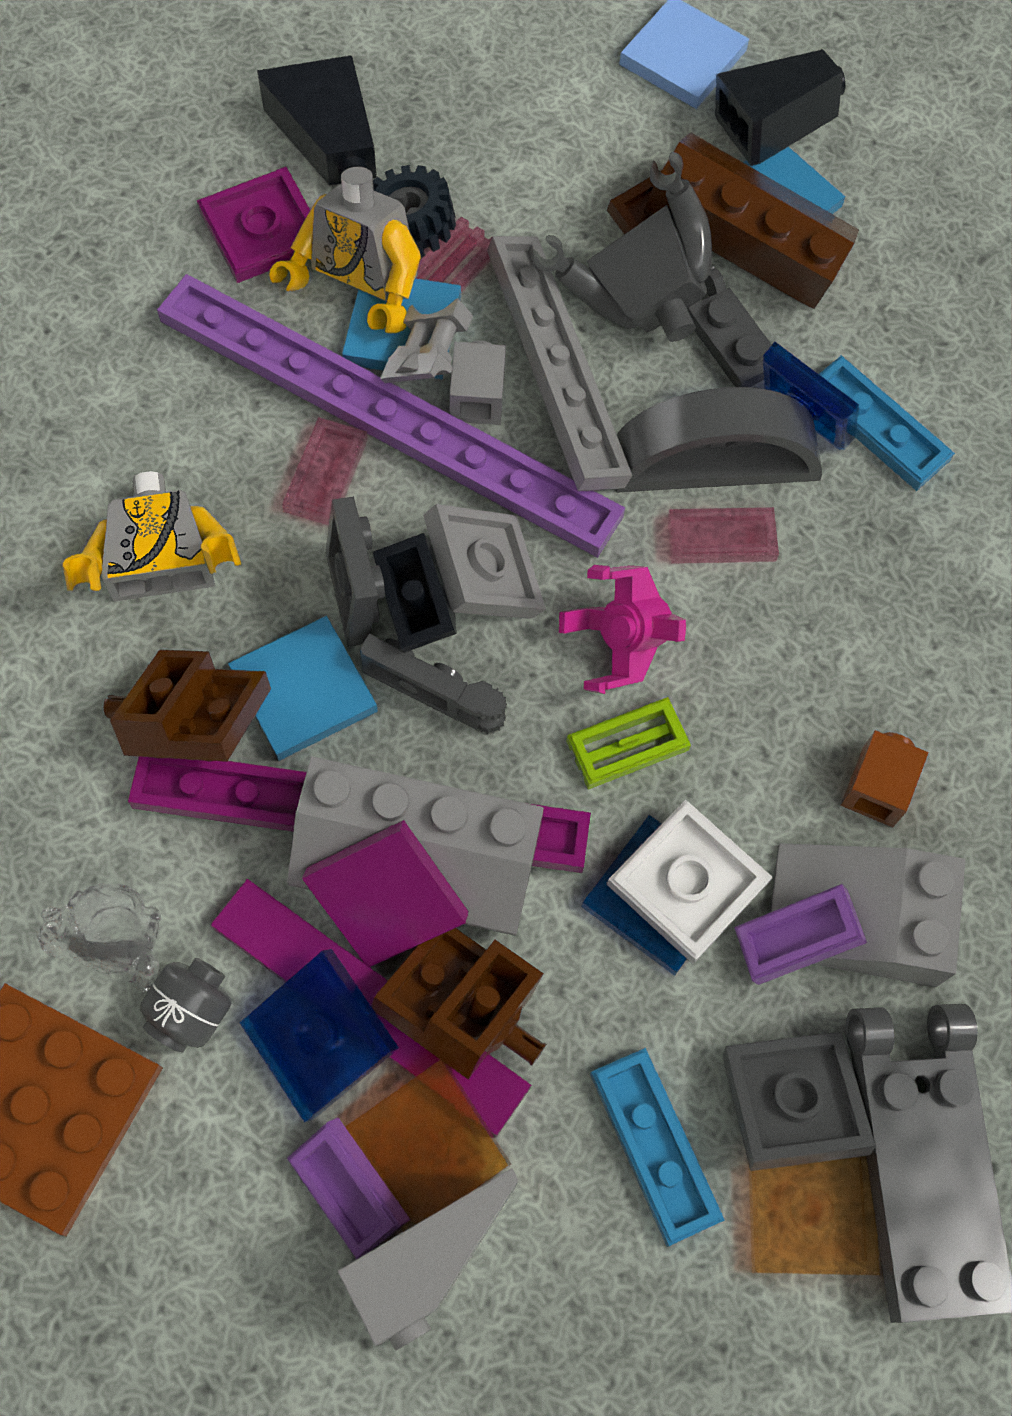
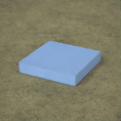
M668 0L620 54L619 65L697 109L716 87V74L730 71L747 51L749 38L682 0Z

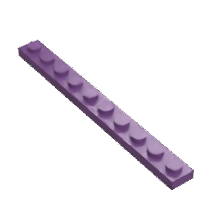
M188 274L182 278L157 309L160 321L597 558L624 517L625 507L593 490L578 491L574 480L404 389L392 383H384L380 379L381 377Z

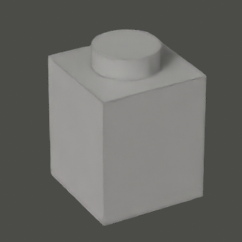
M486 341L454 342L453 369L450 384V414L466 423L501 425L506 345H495Z

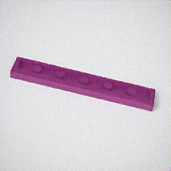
M249 879L243 883L211 923L213 930L497 1138L531 1089L532 1085L490 1054L486 1056L468 1080L379 1016L370 1007L374 996L388 980Z

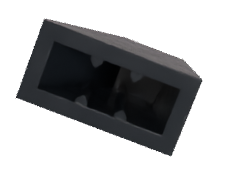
M821 49L717 73L715 117L750 166L760 164L839 116L840 96L844 94L846 88L844 72Z
M352 55L257 70L264 111L329 186L341 184V174L346 169L352 167L367 168L371 171L373 178L377 177L374 143Z

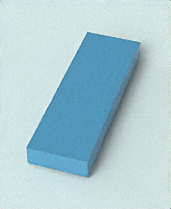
M842 355L806 385L804 393L916 491L947 465L955 454Z
M646 1048L592 1071L590 1076L666 1246H671L724 1221L721 1210Z

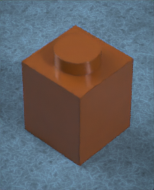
M875 730L862 748L840 806L893 828L908 810L929 752L915 747V744L909 738L901 734L892 732L883 734Z

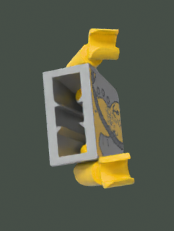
M348 168L341 174L342 183L328 194H323L316 200L291 246L295 250L291 260L278 261L273 264L270 269V280L272 283L281 282L290 272L291 279L286 287V291H295L305 287L309 282V270L305 265L309 258L312 260L313 270L386 301V304H375L370 308L367 315V323L373 330L385 328V333H399L407 327L403 322L407 310L402 306L403 298L409 299L414 279L418 277L417 269L421 254L409 232L405 207L401 202L374 191L373 176L367 168Z
M150 471L134 476L133 497L114 499L108 504L107 519L98 523L81 554L72 555L64 560L63 570L67 591H73L77 584L84 582L90 583L92 591H99L101 589L100 576L102 574L103 582L113 602L215 587L213 573H216L215 567L226 561H232L235 566L241 565V560L234 538L228 534L204 507L190 506L185 491L175 490L166 492L164 476L158 472Z

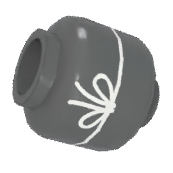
M195 958L190 966L180 962L167 964L140 1004V1010L147 1020L143 1029L163 1045L183 1053L187 1046L195 1048L204 1046L210 1040L232 1004L228 992L220 986L226 976L199 958Z

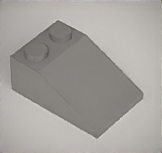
M780 843L777 851L770 912L843 884L848 890L867 943L814 963V965L938 987L956 974L965 859L909 848Z
M512 1168L337 1271L375 1346L390 1340L396 1351L431 1330L426 1317L439 1309L515 1190L518 1178Z

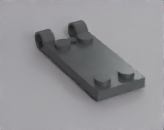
M967 1004L932 1006L927 1017V1032L935 1059L904 1061L890 1060V1053L892 1052L895 1038L894 1026L891 1016L885 1008L851 1009L846 1018L845 1033L847 1044L851 1051L854 1074L875 1142L874 1150L871 1155L866 1156L890 1323L1012 1313V1277L972 1051L976 1045L978 1035L977 1022L972 1009ZM916 1077H920L925 1082L926 1088L923 1094L918 1092L914 1081Z

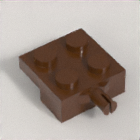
M159 650L128 695H108V699H105L103 707L104 714L110 719L124 756L228 762L270 692L271 687L266 671L215 669L209 651Z
M456 928L419 944L374 996L370 1007L379 1016L468 1080L486 1056L498 1050L502 1045H505L529 1062L531 1066H533L547 1045L517 1025L521 1010L531 999L544 973L497 940H494L486 950Z

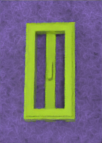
M668 697L567 735L566 738L567 745L575 756L576 765L584 776V782L588 790L687 752L691 747V743ZM662 715L666 721L662 725L634 734L587 753L584 746ZM669 735H672L674 740L595 770L593 766Z

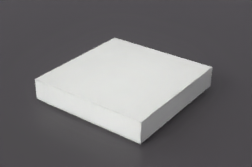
M685 800L608 879L607 885L694 964L773 877Z

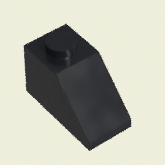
M424 533L372 552L375 563L380 566L385 597L401 650L404 653L457 634L455 613L451 611L433 547Z

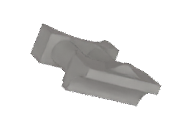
M458 298L444 309L432 314H421L413 305H410L403 321L411 330L405 346H398L396 351L388 358L380 379L384 383L429 379L435 378L436 375L451 374L453 369L451 364L452 356L448 353L454 334L468 330L473 317L471 312Z

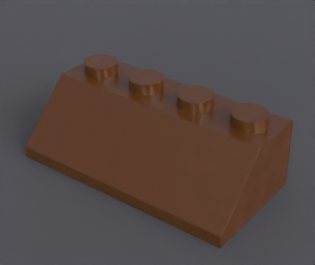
M690 132L678 143L673 152L678 153L683 160L681 180L686 179L690 182L707 215L711 231L712 252L802 304L815 309L852 249L859 229ZM669 160L661 171L664 175H671L675 172ZM653 186L643 212L652 216L666 205L670 208L666 197L667 190H660Z

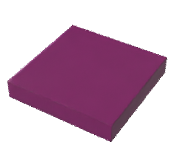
M287 167L196 200L199 212L237 284L270 271L273 264L278 261L291 260L295 252L291 246L310 212L309 206Z
M404 820L307 867L302 877L304 883L368 967L465 924L469 913Z

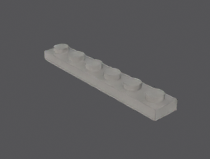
M493 236L487 252L577 490L625 488L633 476L552 271H542L534 263L533 249L542 258L546 259L538 236Z

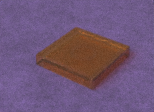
M442 1060L433 1064L345 1126L410 1218L401 1227L403 1232L474 1191L511 1165L508 1157L454 1073Z
M866 1156L750 1171L748 1164L752 1273L880 1275L878 1234Z

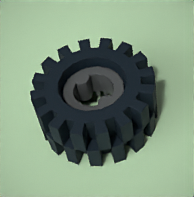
M409 165L401 166L402 173L395 175L393 169L385 172L386 180L383 181L378 176L373 180L374 191L400 201L405 207L409 232L420 251L421 257L425 256L424 249L427 247L434 253L440 249L438 240L440 239L447 243L451 238L450 230H455L456 216L447 181L444 177L440 179L439 172L434 169L427 174L426 166L418 165L415 172H411Z

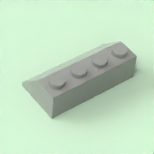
M311 756L296 810L287 884L310 890L302 880L307 867L404 820L469 911L466 923L463 925L517 936L544 807Z

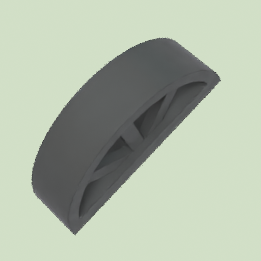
M726 387L701 390L677 396L639 413L628 421L616 434L633 475L627 486L616 489V493L820 481L822 477L815 424L810 411L796 399L767 389Z

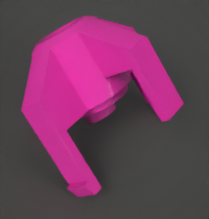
M593 565L587 571V578L599 580L615 579L614 600L608 603L606 607H586L559 612V633H570L586 629L601 631L605 643L612 649V675L584 681V690L605 694V689L608 690L642 682L658 646L667 640L675 642L685 641L686 619L672 614L668 604L660 597L648 567L627 565L610 568V566Z

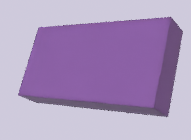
M843 884L734 927L751 979L757 985L867 943L848 890Z
M338 1117L328 1121L287 1157L356 1259L379 1247L410 1220Z

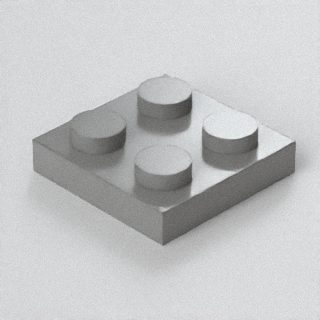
M441 504L434 505L423 515L453 613L531 619L546 610L517 515Z

